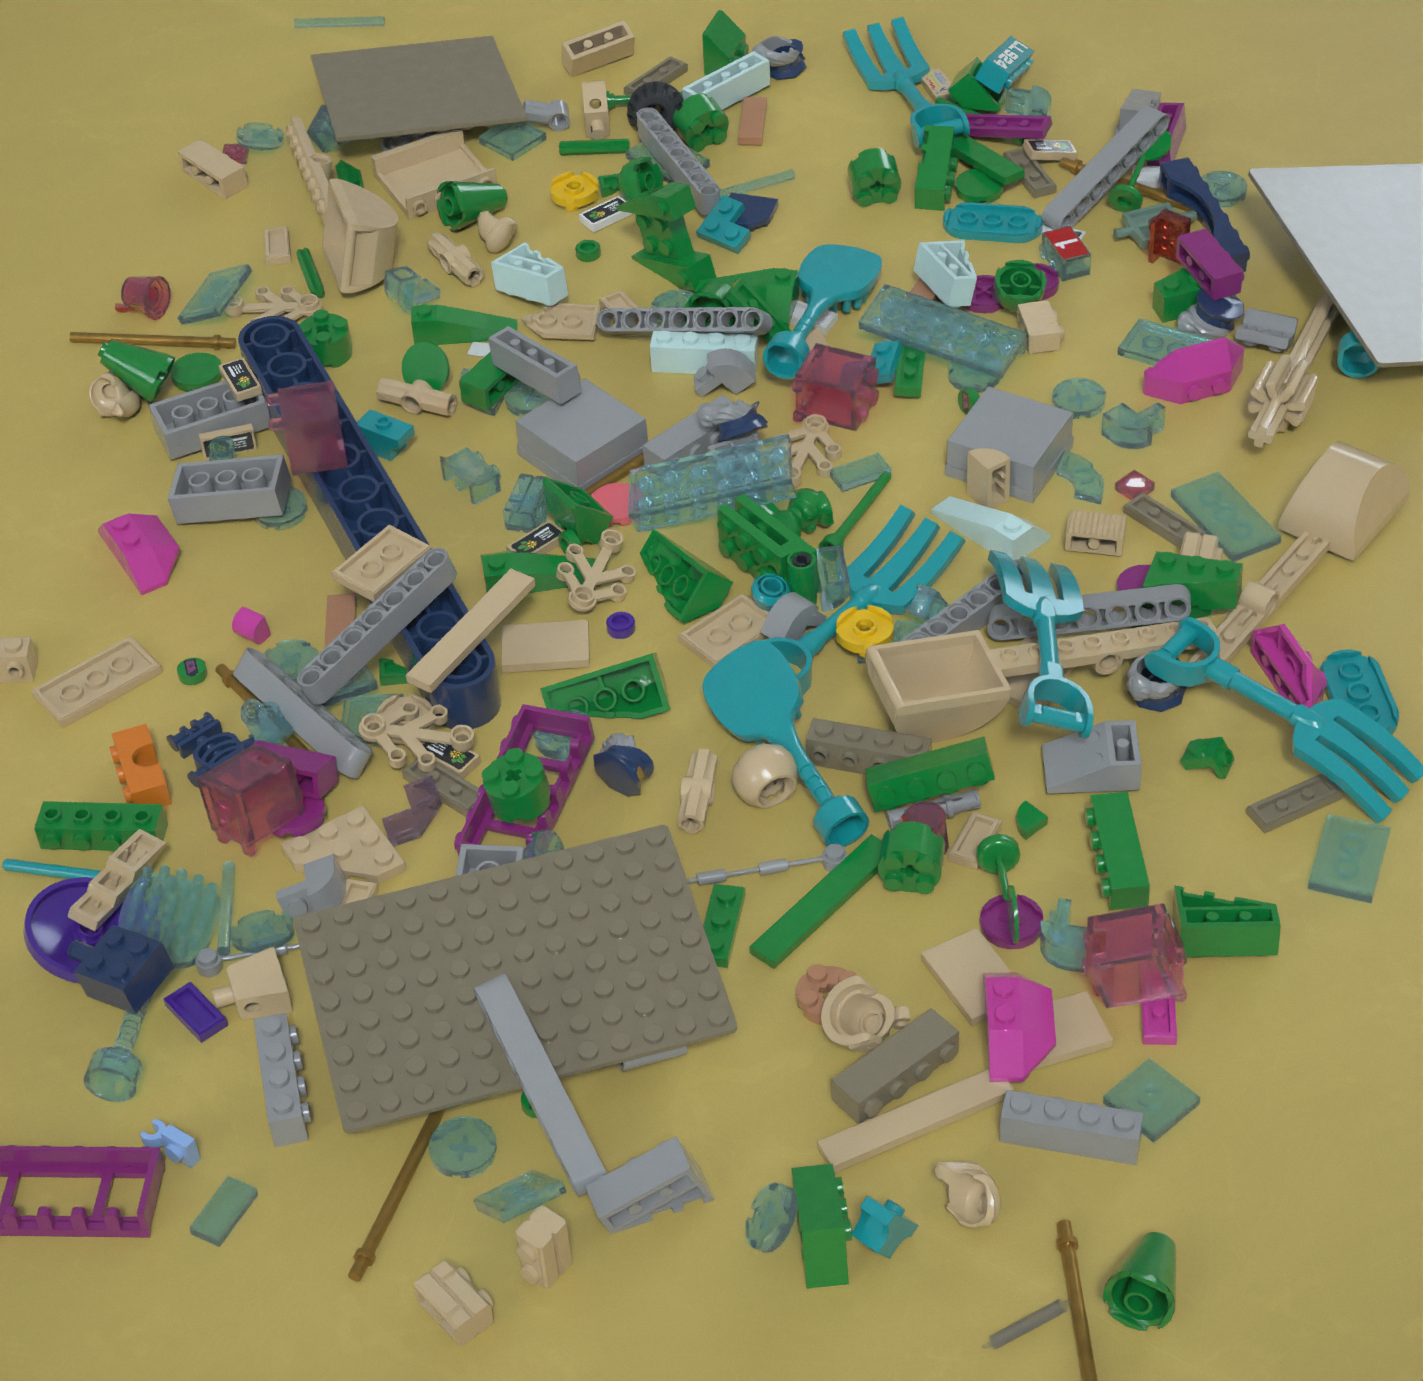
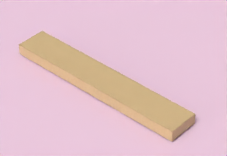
M510 569L406 674L407 683L432 693L535 587V578Z
M989 1069L819 1140L817 1141V1149L827 1164L833 1163L834 1173L1000 1103L1005 1099L1006 1090L1014 1091L1009 1082H990Z

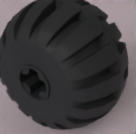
M654 81L645 83L638 87L629 99L627 105L629 123L631 126L636 125L634 130L638 132L637 112L642 108H652L659 105L661 106V111H663V113L659 111V114L675 132L673 116L676 109L679 112L683 107L682 102L684 99L676 88L665 82Z

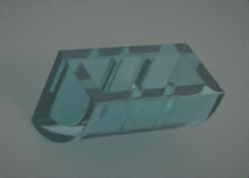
M325 104L321 105L307 130V134L323 153H327L342 145L343 142H336Z
M842 545L815 548L817 550L818 594L822 612L840 606L850 593V581Z

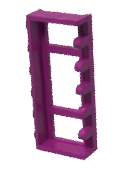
M522 704L518 715H515L512 719L511 729L507 738H503L497 758L505 755L512 748H519L525 752L535 731L572 737L570 753L566 761L536 756L542 762L544 770L560 773L555 785H550L549 807L537 817L538 822L535 828L493 820L495 814L492 811L487 793L482 784L479 787L477 800L473 808H470L467 812L466 823L462 831L458 832L455 837L454 847L457 850L458 856L461 844L481 845L487 831L526 838V859L542 855L595 739L590 716Z
M0 1146V1177H8L0 1203V1236L150 1238L153 1211L162 1174L165 1172L160 1148L147 1146ZM21 1177L101 1178L92 1216H87L86 1210L82 1207H74L71 1216H53L52 1210L46 1206L39 1207L36 1216H20L18 1209L13 1204ZM114 1178H145L137 1209V1217H121L119 1209L115 1207L107 1208Z

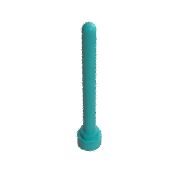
M5 859L2 862V868L6 871L65 879L79 877L95 878L101 872L100 870L15 859ZM144 876L136 885V887L132 890L133 894H139L141 892L144 884Z

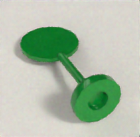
M1166 130L1138 159L1139 161L1128 185L1119 184L1110 190L1108 201L1115 209L1120 212H1128L1141 208L1143 197L1134 186L1145 161L1159 159L1171 149L1172 137L1170 132Z
M995 834L986 837L979 843L976 849V857L979 866L984 871L999 874L1003 898L1008 903L1011 938L1015 944L1019 942L1018 907L1014 886L1009 885L1006 872L1017 865L1021 853L1019 845L1013 837L1006 834Z

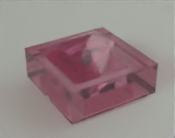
M248 143L224 144L223 154L228 155L237 163L247 164Z
M1136 470L1131 471L1115 482V490L1130 500L1142 492L1148 495L1155 488V482Z

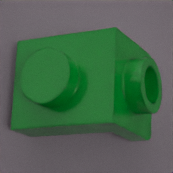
M1215 737L1190 741L1180 762L1185 770L1212 767L1218 778L1224 779L1233 765L1234 757L1223 738Z

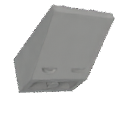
M1135 720L1104 721L1093 725L1087 739L1080 738L1078 732L1042 745L1047 793L1140 790L1142 763Z

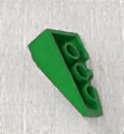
M655 529L650 533L640 552L649 574L654 576L658 584L656 586L658 593L664 596L666 610L683 623L719 608L734 583L721 572Z
M651 653L540 688L547 709L590 717L643 719L671 710L666 683L657 653Z

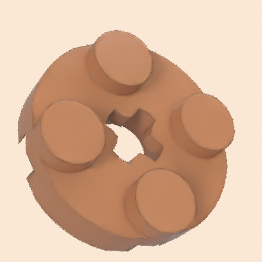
M816 964L809 967L807 974L802 976L796 987V1003L798 1008L800 1007L804 1012V1017L813 1023L822 1025L821 1011L825 1001L823 993L830 992L839 982L857 974L834 966Z

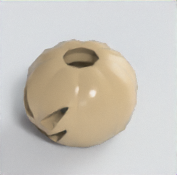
M773 743L758 744L752 749L745 751L734 765L732 782L738 796L748 805L758 808H772L786 801L795 791L799 778L793 755L783 746ZM778 793H783L779 794L778 798H772L771 801L767 800L770 796L776 797Z

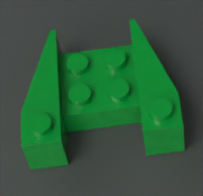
M670 182L653 190L639 193L616 207L617 211L636 215V223L642 234L644 249L632 255L634 261L677 287L694 291L700 280L717 277L710 254L694 251L683 217L696 208L689 184Z

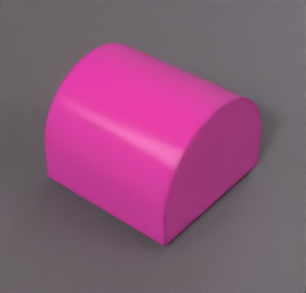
M243 606L235 614L232 621L234 633L257 644H262L271 636L265 616Z

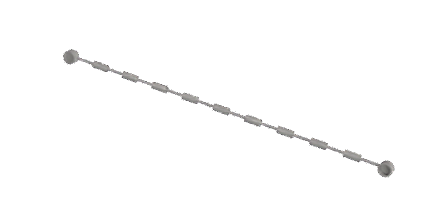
M831 844L826 847L821 857L787 862L785 858L758 863V867L725 872V869L696 873L697 877L687 879V882H698V886L727 881L726 877L753 872L766 875L788 871L790 866L822 861L825 870L831 872L847 857V852L841 845ZM286 942L257 946V951L220 956L214 949L205 948L198 953L195 963L198 973L203 977L210 978L222 971V961L250 957L271 947L275 948L277 956L288 954L287 950L298 949L300 946L299 944L286 945Z

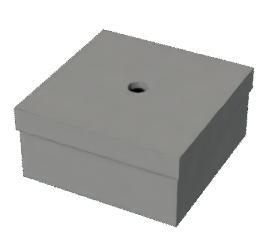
M584 378L580 381L581 392L570 400L559 404L550 399L515 422L518 438L517 453L521 458L551 479L585 490L643 452L642 445L648 442L646 418Z
M988 386L947 440L945 476L967 482L968 451L979 448L995 449L1011 458L1009 496L1034 503L1073 448V412Z

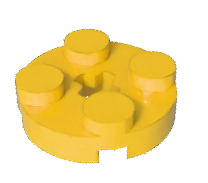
M574 171L565 172L556 176L551 181V199L557 205L565 207L566 211H577L579 207L596 202L599 199L598 181L590 173L582 172L581 176L574 175Z
M867 605V609L857 610V606L851 607L842 612L837 618V643L851 652L859 653L861 657L865 658L868 647L891 643L894 639L893 619L886 610L880 607ZM870 628V630H868V631H861V630H860V629L865 630V629Z

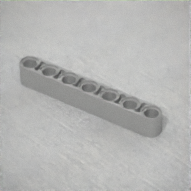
M1148 105L1142 107L1046 206L1042 213L1043 223L1056 230L1069 226L1072 228L1166 131L1170 122L1169 115Z
M640 109L636 114L639 138L675 182L690 185L697 210L703 215H708L720 200L719 185L656 109Z
M754 307L606 308L600 311L597 316L599 328L615 335H652L653 331L664 330L670 332L763 335L770 331L773 324L770 314ZM735 315L736 321L734 325L730 327L729 321L731 317ZM759 315L760 323L754 327V319ZM615 316V323L611 327L610 321ZM639 316V323L634 327V320ZM661 316H663V322L661 326L658 327V319ZM687 316V322L682 327L681 321L683 317ZM711 316V323L706 327L705 321L707 317Z
M433 548L426 552L299 672L297 682L310 703L316 705L329 700L455 580L457 572L445 549Z
M1015 559L1013 561L1021 575L1025 592H1028L1025 577L1018 567L1020 559ZM996 571L901 641L981 630L988 624L991 608L995 605L1005 604L1002 600L1001 587Z
M1180 584L1081 595L1084 611L1092 610L1095 613L1092 615L1083 613L1080 619L1067 623H1057L1055 628L1056 634L1180 621L1188 617L1191 612V594L1187 587ZM1174 600H1181L1184 603L1181 605H1174L1171 602ZM1145 603L1153 604L1154 607L1148 609L1142 607L1141 605ZM1006 604L995 605L989 612L987 630L989 635L996 640L1037 637V628L1034 626L1033 621L1024 619L1027 616L1013 610ZM1118 606L1124 608L1125 610L1121 612H1116L1112 610V608ZM1004 620L1007 624L999 625L995 621Z
M246 648L233 675L318 753L335 756L338 771L348 777L358 779L373 753L372 749L323 705L310 703L300 685L269 657L256 649Z
M503 973L474 987L475 995L577 1197H581L588 1193L585 1186L596 1181L601 1175L607 1174L509 979Z

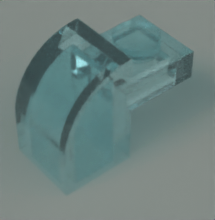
M1033 85L1031 90L1010 87L1005 91V113L1051 116V95L1044 88Z
M408 266L385 271L384 290L387 297L408 313H411L412 306H419V304H425L440 298V289L426 278L421 279V276Z
M1157 402L1137 413L1126 404L1121 403L1103 413L1101 435L1122 448L1141 449L1148 447L1152 443V435L1164 428L1165 406Z
M1059 898L1056 911L1050 910L1049 921H1041L1040 951L1047 962L1059 969L1087 973L1092 948L1093 928L1070 925L1072 900Z

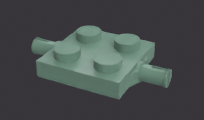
M1169 202L1122 213V222L1125 227L1115 228L1113 231L1114 237L1118 239L1130 236L1135 239L1141 249L1177 242L1178 236L1189 233L1185 223L1196 221L1197 213L1195 210L1184 213L1178 212L1173 209Z

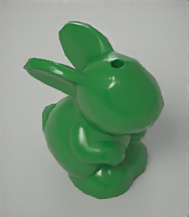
M811 488L797 489L790 498L787 510H780L772 501L764 496H760L757 499V504L799 537L802 530L806 533H813L818 524L823 527H829L834 524L832 507L823 491L817 492Z

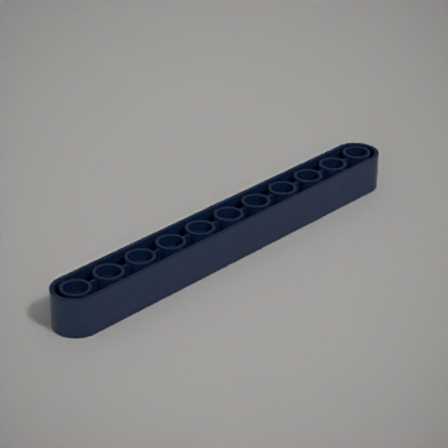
M267 316L256 319L243 327L238 336L241 356L244 357L261 385L262 395L267 401L272 429L345 560L388 525L429 545L300 326L294 320L287 317ZM452 583L391 640L408 672L468 612L467 607ZM485 638L432 693L417 687L422 698H425L432 707L441 705L447 708L448 721L443 726L450 729L457 725H467L472 729L481 727L490 722L498 714L501 707L495 656ZM438 713L435 716H442L443 714Z

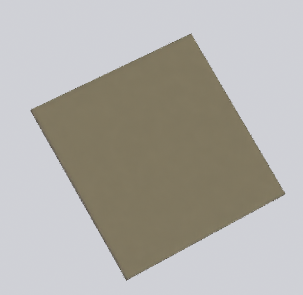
M493 36L311 55V61L336 142L351 143L354 140H376L378 137L387 136L397 138L405 134L423 135L426 132L432 131L447 132L450 129L459 128L469 130L477 126L494 127L497 124L508 123L514 125L527 121V115Z

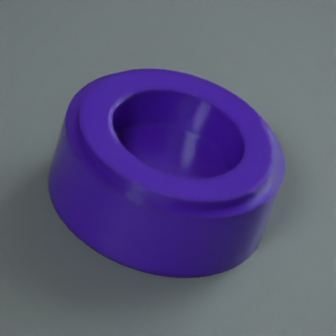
M627 612L611 614L606 620L607 633L616 639L630 637L636 629L634 617Z

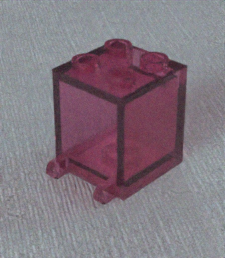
M816 343L795 374V380L792 383V391L796 393V410L793 413V420L801 422L810 415L819 414L826 418L829 425L857 431L860 424L867 420L871 407L875 406L878 402L879 390H876L879 370L876 369V357Z
M333 381L278 389V393L266 395V405H280L281 417L270 419L268 426L272 431L284 430L293 476L348 467Z
M253 744L196 778L211 830L215 831L219 842L227 844L231 839L241 844L243 853L251 857L257 851L255 843L306 812L302 800L304 798L303 792L298 786L295 775L296 767L289 758Z
M1164 903L1088 917L1087 931L1083 932L1086 956L1082 958V967L1084 974L1091 977L1096 996H1101L1106 1008L1172 997L1176 1001L1186 1000L1187 991L1183 985L1187 955L1184 950V943Z

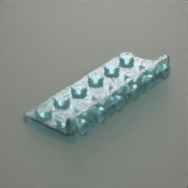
M887 284L883 285L858 321L859 329L892 341L900 340V343L999 379L1003 378L1017 354H1024L1026 351V332Z
M786 434L631 469L628 515L636 530L642 532L717 515V508L724 504L729 505L735 510V498L743 493L759 506L795 498L796 490L792 483L791 439Z

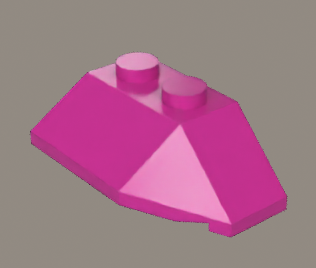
M1226 337L1175 349L1159 360L1153 368L1149 367L1144 371L1143 393L1144 395L1169 402L1185 404L1230 392L1243 370L1245 348Z
M128 513L103 523L98 528L99 535L141 595L168 585L169 575L174 568L180 549L157 515Z
M1282 624L1253 630L1250 653L1278 694L1296 704H1303L1309 708L1322 702L1324 688L1327 686L1326 677L1322 671L1317 669L1310 653L1303 649L1287 626Z
M1017 972L983 973L990 1082H1024L1030 1075V1072L1056 1046L1052 989Z

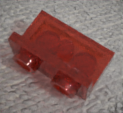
M1165 208L1157 216L1152 217L1148 226L1150 231V240L1147 245V251L1149 252L1148 262L1154 263L1159 257L1181 264L1176 258L1177 237L1190 233L1191 218Z

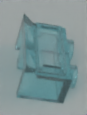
M466 447L447 458L440 456L443 479L448 481L454 477L455 486L459 491L469 486L471 503L473 505L501 491V474L499 469L494 464L489 466L484 461L480 452H472Z

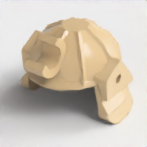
M857 975L846 978L834 986L827 995L821 1011V1023L827 1037L836 1044L849 1046L850 1051H872L890 1035L892 1027L904 1028L906 1026L905 1021L910 1020L908 1006L894 1007L893 1002L888 997L877 993V988L869 985L866 979Z

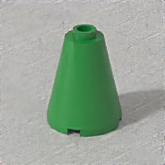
M445 181L440 183L437 189V193L441 192V199L437 200L438 213L443 224L450 226L451 229L449 230L451 231L459 230L476 222L480 212L489 211L492 214L504 208L508 200L506 190L499 184Z
M111 340L109 344L104 342L98 353V356L101 357L100 363L150 403H153L162 389L161 386L167 380L175 362V357L170 354L116 340Z
M1150 1232L1145 1234L1105 1284L1102 1296L1104 1303L1107 1301L1111 1316L1124 1326L1139 1331H1147L1148 1326L1159 1325L1158 1329H1160L1172 1320L1176 1306V1245L1169 1236L1163 1233Z

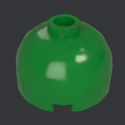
M635 158L622 167L617 186L625 201L639 193L663 186V176L659 165L653 164L650 161L653 158Z
M1011 260L1006 262L1005 266L1001 269L999 267L994 280V292L999 303L1006 309L1017 312L1018 304L1041 301L1047 282L1043 270L1041 269L1040 272L1034 268V263L1025 260Z

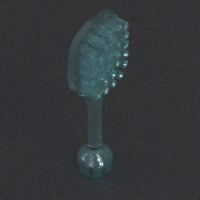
M166 865L160 867L159 874H154L152 867L145 866L141 877L134 882L125 897L118 926L161 941L175 966L172 970L191 967L196 964L195 960L198 953L202 949L209 948L213 940L220 916V898L217 894L218 886L213 882L207 886L204 885V877L201 874L194 875L193 880L187 879V871L185 869H179L176 876L170 875V868ZM153 994L137 1014L125 1011L113 1046L100 1048L92 1054L84 1075V1084L95 1096L107 1101L123 1102L135 1095L143 1073V1065L132 1051Z

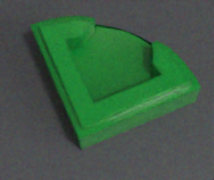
M620 173L598 177L602 197L610 196L619 190L617 182Z
M379 659V680L381 686L407 684L406 674L408 671L405 667L394 663L392 659Z
M1025 800L1018 808V831L1025 840L1048 824V816Z

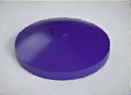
M70 878L46 887L36 895L26 912L23 934L29 953L49 973L66 981L79 983L74 970L81 962L71 960L67 954L68 947L74 940H81L84 943L95 946L112 925L153 939L154 925L152 917L144 903L131 892L113 914L96 931H93L68 918L70 907L87 892L89 882L94 878Z

